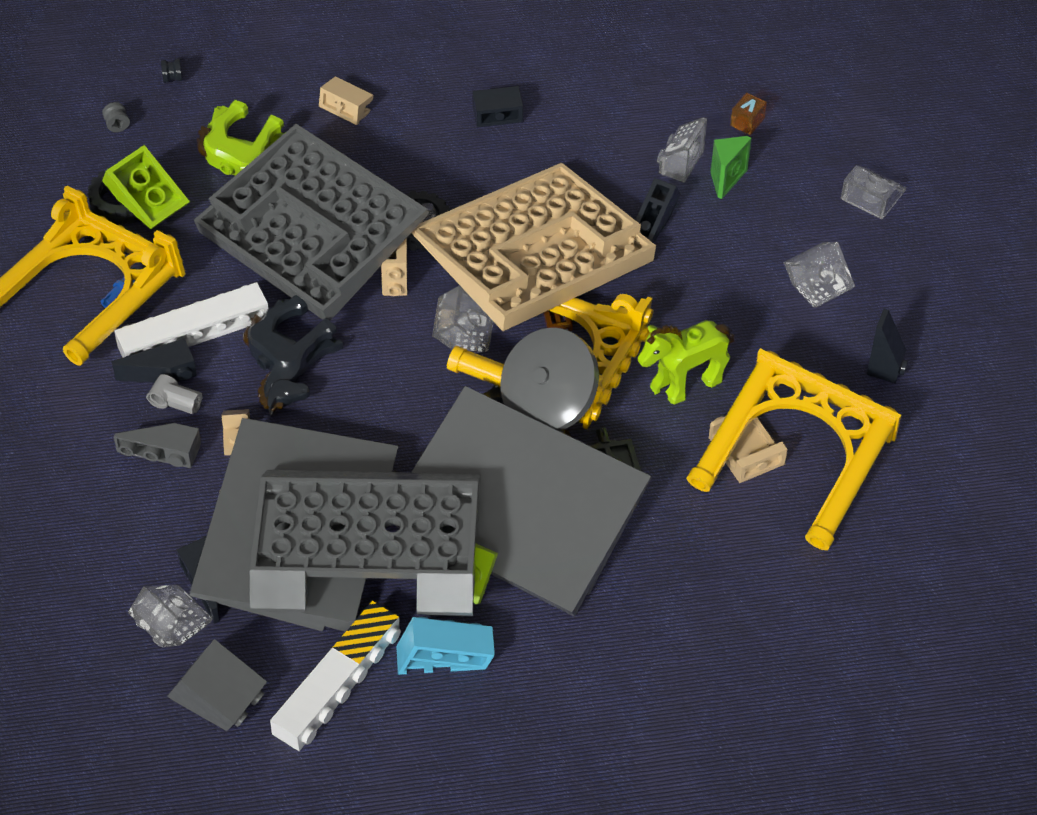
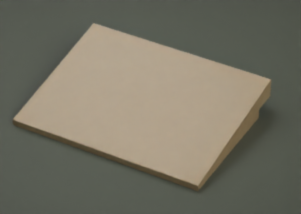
M563 163L424 221L411 232L502 331L654 261L656 245L640 233L641 224Z

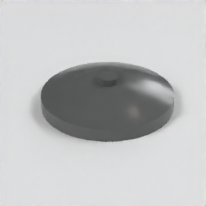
M545 328L532 332L515 345L505 361L500 382L503 403L557 431L564 430L579 421L590 408L598 389V363L590 346L581 337L561 328Z

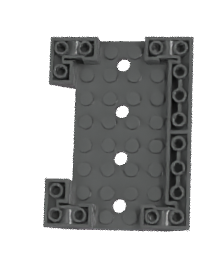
M266 470L260 480L250 562V611L306 612L308 597L306 577L417 579V615L473 616L476 524L479 515L481 474ZM283 522L290 524V527L286 530H278L276 528L278 524ZM338 523L345 525V528L341 531H333L331 529L333 525ZM393 524L400 526L397 532H388L386 530L388 526ZM444 526H453L455 531L443 533L441 529Z

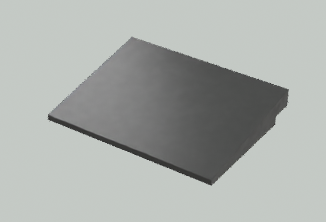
M295 124L209 198L211 205L196 217L194 222L199 233L291 298L295 295L299 296L307 304L308 310L322 320L327 318L331 321L377 271L382 263L388 259L429 214V211L298 124Z
M466 386L412 470V473L481 474L479 515L476 524L475 543L498 553L491 575L574 617L586 595H589L652 478L642 471ZM444 526L441 531L443 533H452L455 531V528L453 526Z
M242 418L189 596L216 601L218 604L323 631L324 626L346 632L356 620L366 578L306 577L308 583L306 612L250 611V562L261 476L266 470L392 472L398 446ZM283 522L278 524L276 528L278 530H286L290 527V524ZM338 523L333 525L331 529L333 531H341L345 528V525Z

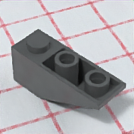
M176 423L115 433L114 435L117 452L126 456L146 458L153 462L169 463L175 467L191 468L201 446L199 428Z

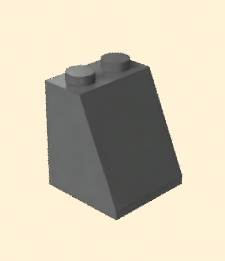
M214 639L168 694V697L227 731L233 724L238 727L248 715L245 709L250 703L255 706L265 692L261 689L267 681Z

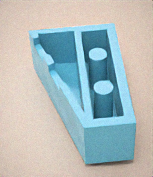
M412 617L396 646L398 675L407 674V669L424 668V673H433V668L450 667L451 671L484 670L495 655L492 626H483L479 623H458L453 620H433L427 617Z

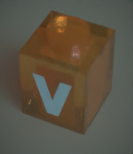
M746 93L732 109L730 126L751 135L765 118L767 102Z

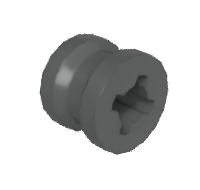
M113 102L104 107L102 114L110 131L121 132L129 126L130 119L126 114L123 104Z

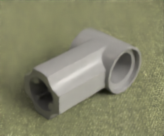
M165 374L157 378L147 394V400L157 408L165 409L167 406L190 414L198 412L203 399L201 392L178 385L174 378Z

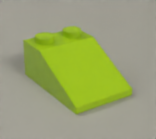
M145 145L106 170L102 180L116 199L150 229L156 227L190 202Z

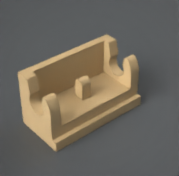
M336 76L320 87L319 107L355 125H358L359 121L370 112V109L365 107L373 100V94Z

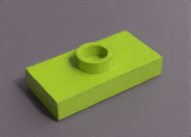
M475 543L474 603L478 605L483 598L498 553Z

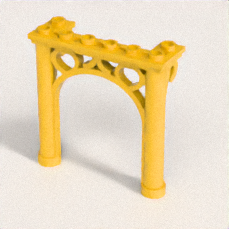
M66 186L63 193L64 199L58 200L51 211V217L56 221L43 237V240L0 277V307L43 268L58 259L73 255H93L114 263L125 276L121 293L83 330L63 346V352L66 357L74 364L81 366L89 358V354L172 276L176 278L178 276L183 277L185 270L179 253L178 243L173 236L166 235L157 230L154 232V243L141 235L134 234L123 226L116 225L105 217L90 212L87 196L81 190H75ZM91 236L95 238L92 242L89 243L78 242L82 237ZM124 252L129 253V255L126 256V258H125ZM142 262L146 266L139 270L130 269L133 264Z
M620 294L615 298L611 306L594 305L575 297L549 310L578 322L587 330L593 342V352L598 363L599 374L602 375H599L598 389L590 408L579 420L580 423H583V428L588 429L593 420L597 421L601 413L602 404L606 405L608 403L612 388L616 389L618 387L622 372L626 373L628 371L632 356H637L641 341H646L650 333L647 325L654 311L650 309L651 297L641 298L639 303H637L632 296ZM613 337L618 340V343L608 345L602 339ZM460 346L453 348L447 362L448 370L456 373L463 372L501 387V374L504 364L470 352ZM604 355L613 356V358L609 361Z
M760 348L756 366L699 463L691 469L687 476V481L696 489L709 492L748 424L762 413L775 409H796L813 414L835 430L844 445L846 453V463L843 471L805 536L806 540L814 547L821 550H829L834 541L833 535L885 442L895 441L901 415L889 406H881L875 403L866 395H858L850 391L845 385L830 382L819 373H811L803 369L796 362H788L780 358L775 352L765 351ZM780 384H785L793 388L795 394L791 397L779 398L773 388L775 386L779 387ZM801 389L814 395V397L804 396L803 400H799ZM767 391L770 400L760 403ZM828 402L842 408L837 413V418L833 416L834 410L830 408ZM846 416H852L859 419L863 423V427L859 430H846L841 420ZM864 437L855 454H853L851 439Z

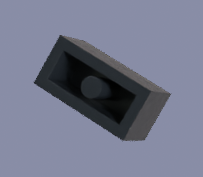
M519 86L472 91V108L477 128L523 122V103Z

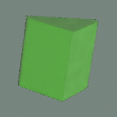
M749 136L714 140L711 176L717 196L720 199L747 172L751 138Z

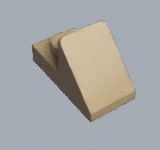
M249 409L223 411L224 455H231L242 418L250 419Z

